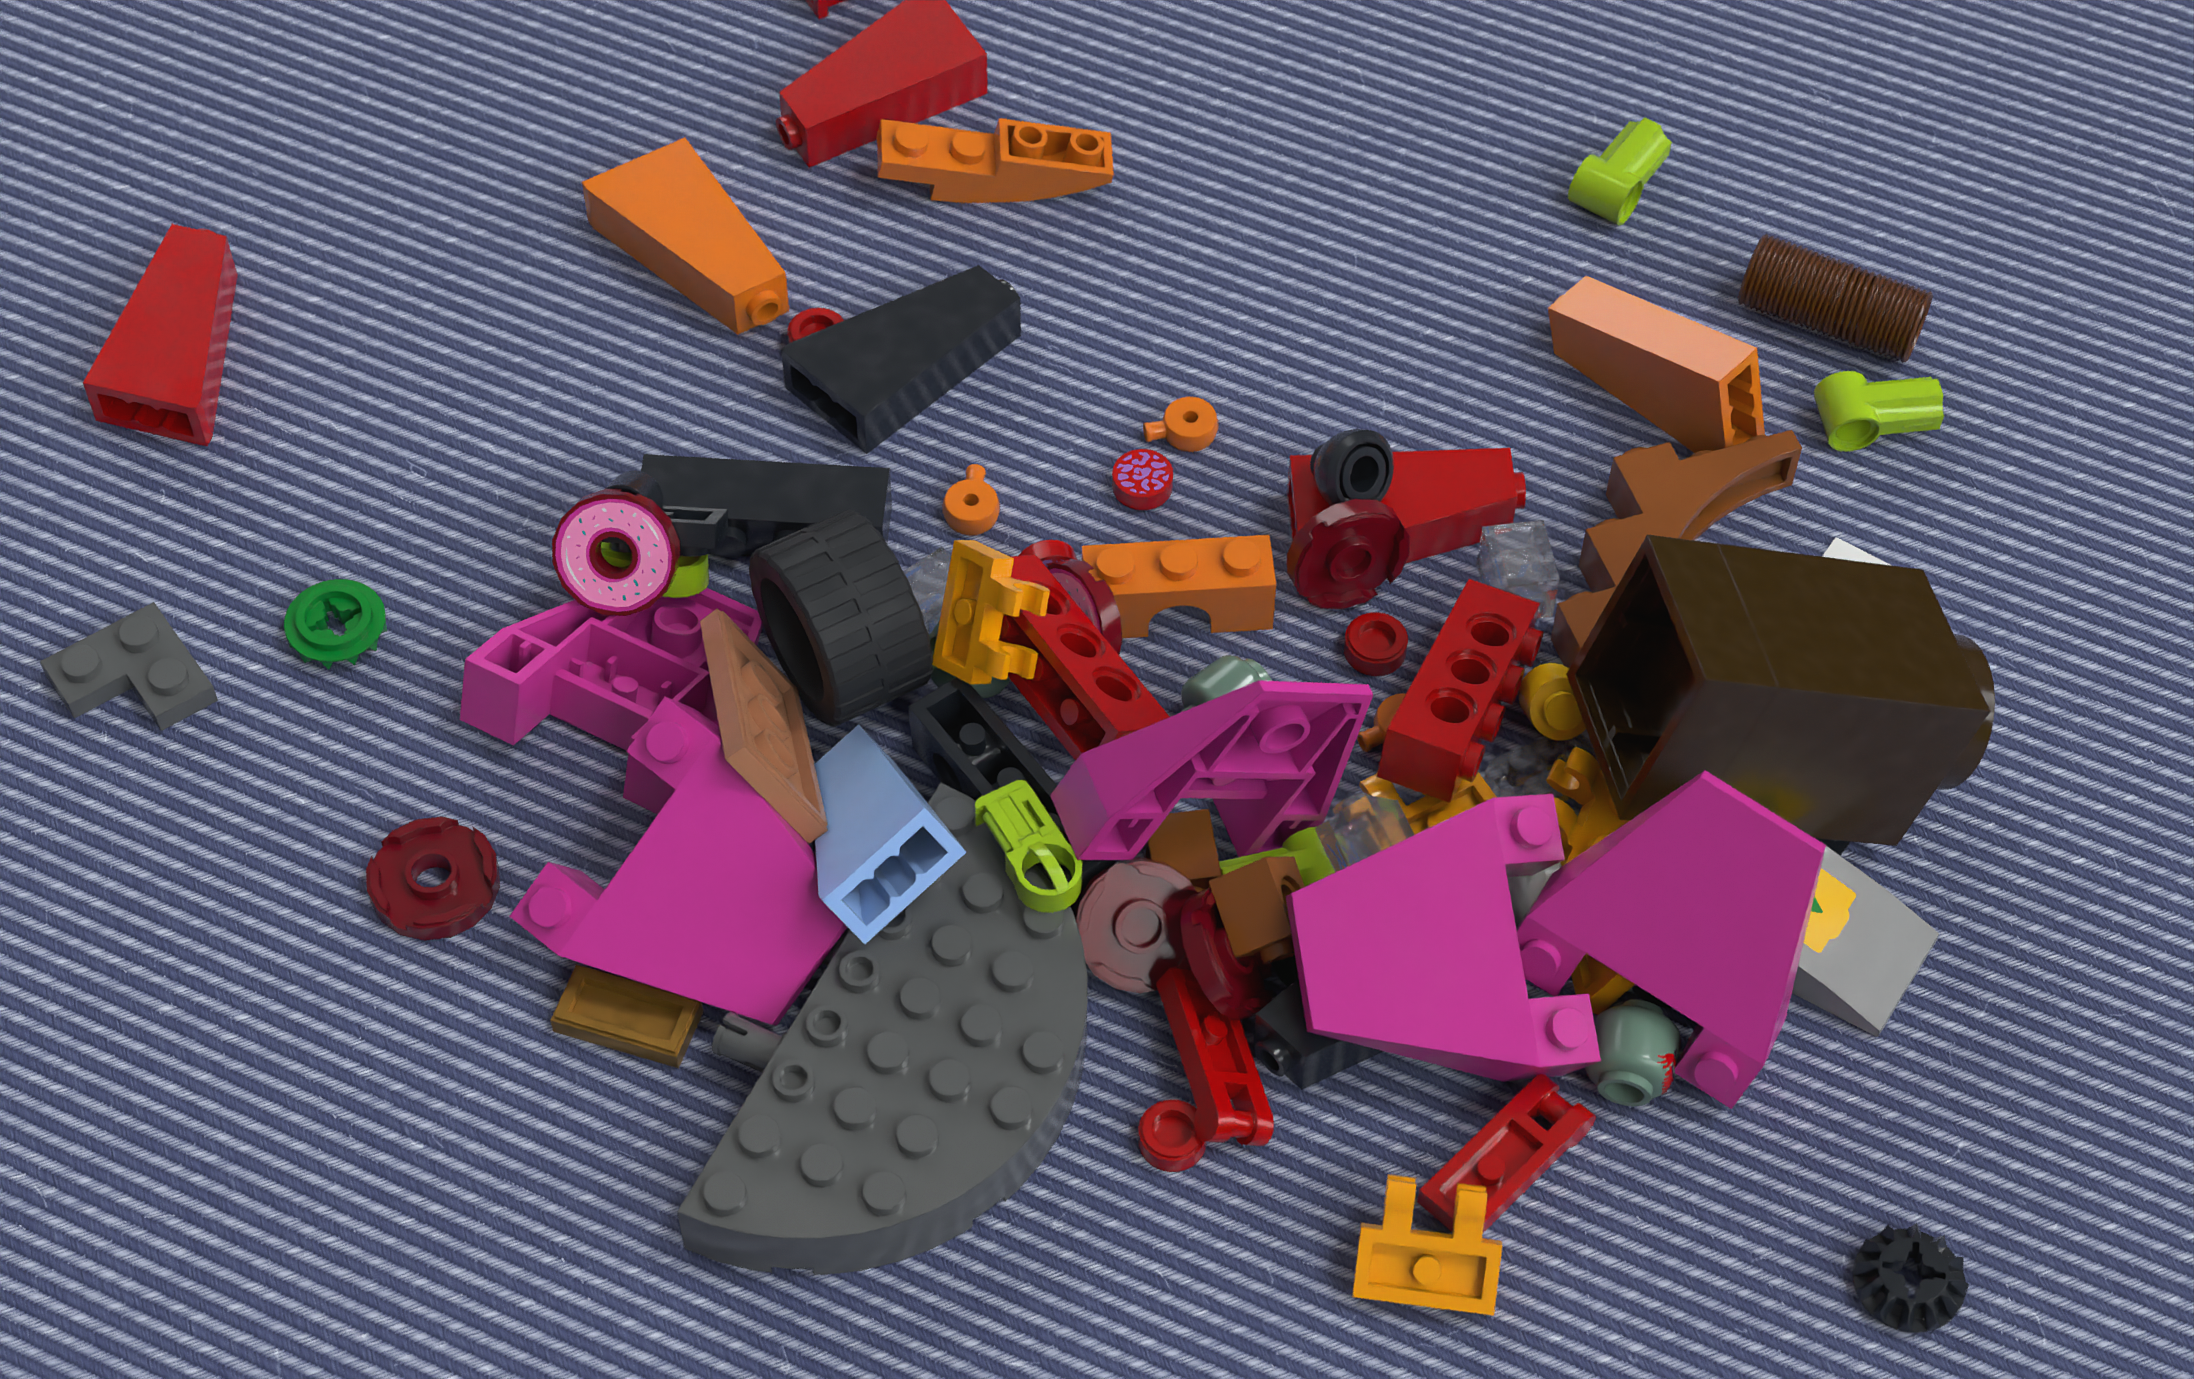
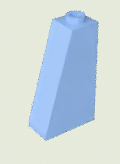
M858 724L814 764L828 824V831L815 839L819 897L866 944L957 862L966 851L899 766Z

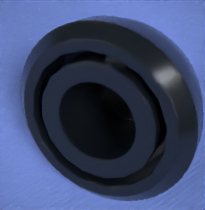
M1352 429L1336 434L1325 444L1317 447L1310 460V469L1320 495L1330 506L1352 499H1370L1381 502L1392 482L1394 458L1389 443L1381 434L1372 430Z

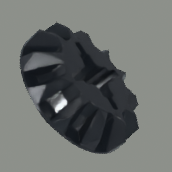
M1917 1223L1907 1229H1893L1887 1225L1870 1240L1865 1239L1853 1266L1854 1288L1865 1309L1883 1324L1904 1332H1928L1946 1325L1959 1312L1969 1286L1965 1281L1963 1272L1964 1257H1956L1947 1247L1945 1235L1935 1238L1923 1233ZM1909 1257L1915 1258L1914 1263L1918 1264V1274L1929 1278L1921 1281L1911 1299L1908 1298L1909 1288L1905 1287V1277L1901 1274L1893 1273V1271H1901Z

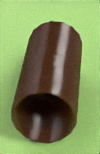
M1765 234L1760 238L1749 261L1740 287L1738 302L1739 305L1744 304L1745 307L1750 306L1751 309L1761 310L1762 313L1766 312L1767 315L1778 316V319L1789 320L1790 323L1800 324L1801 327L1805 326L1806 329L1817 330L1818 333L1822 332L1823 335L1827 334L1828 337L1834 335L1835 339L1841 338L1842 342L1847 340L1848 344L1854 342L1857 347L1862 346L1863 349L1873 350L1874 353L1879 352V355L1884 354L1885 357L1890 356L1891 359L1896 358V361L1901 360L1904 363L1908 361L1927 317L1933 294L1931 291L1927 292L1926 289L1921 291L1920 287L1915 288L1914 285L1910 286L1909 283L1904 285L1903 281L1898 282L1897 279L1893 280L1892 277L1887 279L1886 275L1882 276L1881 273L1876 275L1874 271L1869 273L1868 269L1862 271L1861 266L1855 268L1854 264H1847V261L1836 260L1835 257L1831 258L1830 255L1825 257L1824 253L1819 254L1818 251L1814 253L1813 249L1802 248V245L1797 247L1796 243H1786L1785 240L1775 239L1774 236L1769 237L1768 234Z

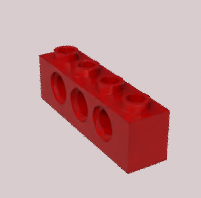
M1010 556L1014 558L1011 578L1042 585L1048 588L1050 593L1045 616H1038L1020 609L1019 616L1016 617L1004 614L999 640L1025 646L1038 653L1033 679H1026L1012 672H1008V677L1073 759L1076 761L1080 754L1169 718L1170 716L1038 556Z
M1468 579L1387 728L1376 777L1451 803L1462 779L1469 782L1474 781L1486 748L1485 745L1481 744L1482 740L1490 743L1494 742L1505 713V706H1502L1501 703L1503 701L1511 705L1513 704L1525 672V668L1520 666L1523 664L1532 667L1538 654L1544 634L1543 631L1534 628L1540 607L1539 602Z

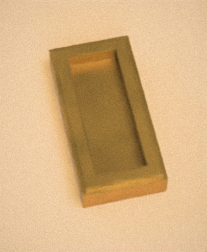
M576 964L550 1021L553 1032L679 1068L702 1017L703 1006L702 1002Z

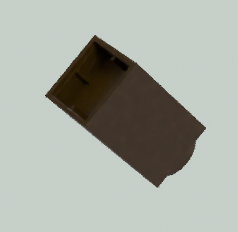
M1648 534L1566 673L1620 820H1632L1706 770L1813 838L1892 846L1898 845L1936 789L1948 790L1955 788L1966 781L1975 771L1986 751L1995 712L1993 677L1983 651L1972 639L1953 633L1923 569Z

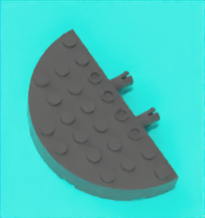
M943 783L939 784L928 804L966 853L866 944L849 928L848 930L845 929L823 960L822 964L828 967L788 1032H784L780 1036L740 1018L739 1015L733 1012L728 1013L724 1017L723 1023L728 1025L729 1029L719 1025L712 1043L713 1053L719 1056H726L762 1074L677 1211L684 1249L720 1263L772 1273V1267L785 1269H813L814 1275H829L863 1271L896 1263L931 1250L973 1227V1220L993 1207L999 1200L1007 1201L1021 1188L1040 1166L1056 1142L1074 1105L1085 1061L1087 1041V968L1083 942L1070 906L1065 910L1053 913L1038 912L1027 907L1018 898L1015 886L1005 872L1004 851L986 823L977 827L975 825L976 801L971 797ZM1036 864L1026 871L1025 879L1031 885L1040 889H1055L1054 885Z

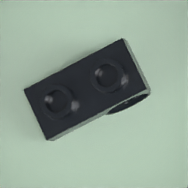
M636 470L626 471L618 475L605 488L622 489L620 492H629L635 496L640 494L653 500L670 517L680 540V556L706 555L709 553V549H715L728 534V509L663 506V493L660 485L652 476L645 472ZM608 537L602 540L604 543H610V549L613 551L632 553L629 545L622 539Z

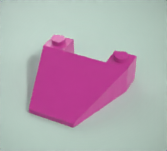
M709 588L689 597L671 598L662 596L649 609L628 616L602 615L580 605L576 600H572L502 628L465 659L460 720L514 746L550 714L627 751L663 698L668 697L696 709L719 727L700 621L717 608L720 611L723 610L756 646L761 635L763 623L757 610ZM628 753L623 798L658 815L675 789Z
M1259 680L1080 754L1050 795L1077 860H1133L1181 798L1213 799L1238 857L1281 848L1282 844L1298 831L1321 826L1325 821L1373 698V693L1368 684Z
M664 697L626 752L673 787L675 791L605 889L580 870L547 862L509 917L558 956L777 1026L847 926L819 897L816 855L809 844L725 760L720 728L696 709Z
M1704 770L1551 874L1516 929L1525 979L1555 997L1585 954L1598 960L1697 1023L1677 1062L1675 1074L1732 1109L1765 1065L1786 1020L1826 845Z
M1553 794L1491 798L1287 895L1286 902L1307 1032L1502 1082L1533 1079L1538 1074H1545L1548 1077L1563 1076L1600 1062L1601 1057L1589 993L1528 999L1507 877L1532 876L1565 860Z

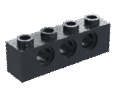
M956 677L908 706L913 749L941 783L976 801L978 798L1017 780H1024L1030 785L1068 844H1070L1050 796L1057 787V784L971 684ZM1081 860V893L1094 875L1114 863L1115 860ZM1041 862L1037 863L1036 865L1038 866V868L1052 883L1051 878L1049 877L1043 864ZM1059 864L1067 882H1070L1072 879L1070 870ZM1077 900L1070 906L1073 913H1075Z

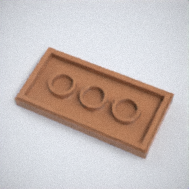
M717 608L702 619L700 625L725 760L810 844L828 831V824L798 689L726 613Z

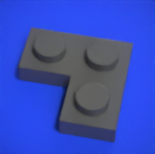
M154 602L40 661L45 676L74 719L131 688L161 731L218 701L213 685Z

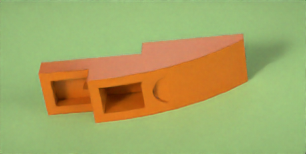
M999 118L994 134L881 119L877 133L878 178L930 184V200L998 203L1055 198L1109 184L1114 176L1111 132Z

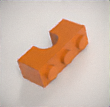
M1270 535L1082 546L1081 561H1086L1094 568L1089 573L1092 574L1096 581L1104 579L1113 592L1121 617L1122 638L1148 637L1149 623L1153 616L1164 609L1175 606H1193L1207 612L1211 633L1273 629L1276 578Z

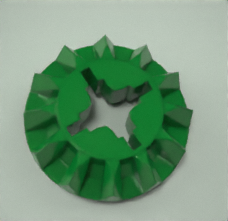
M333 579L312 585L301 592L287 609L284 618V631L289 647H293L298 652L304 663L312 660L320 661L328 670L337 661L347 660L355 665L359 654L366 650L377 651L378 638L381 633L387 631L383 602L370 587L353 580ZM332 611L334 617L339 618L340 622L345 624L346 631L344 635H335L330 628L328 629L327 621L329 619L327 612Z

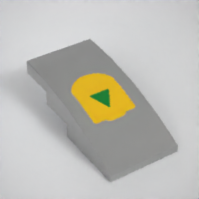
M1826 846L1792 993L1878 1037L1936 943L1939 933L1887 889Z

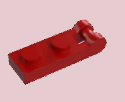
M1169 968L1157 981L1156 985L1197 1106L1194 1117L1195 1133L1204 1142L1225 1143L1230 1137H1235L1241 1145H1266L1274 1131L1273 1114L1241 1021L1231 1020L1215 1008L1203 993L1192 970ZM1230 1099H1231L1232 1102H1233V1105H1234L1235 1110H1233V1107H1232V1104H1231Z
M1538 1074L1419 1189L1417 1203L1450 1231H1453L1457 1183L1485 1186L1487 1203L1483 1225L1484 1233L1569 1147L1576 1146L1586 1136L1596 1120V1115L1581 1103L1572 1106L1558 1094L1559 1085L1545 1074ZM1541 1115L1553 1126L1546 1131L1532 1117L1535 1118Z

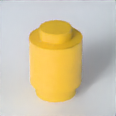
M1546 663L1535 667L1524 677L1518 694L1519 703L1525 715L1543 736L1552 740H1569L1580 735L1586 729L1566 676L1569 668L1561 664Z

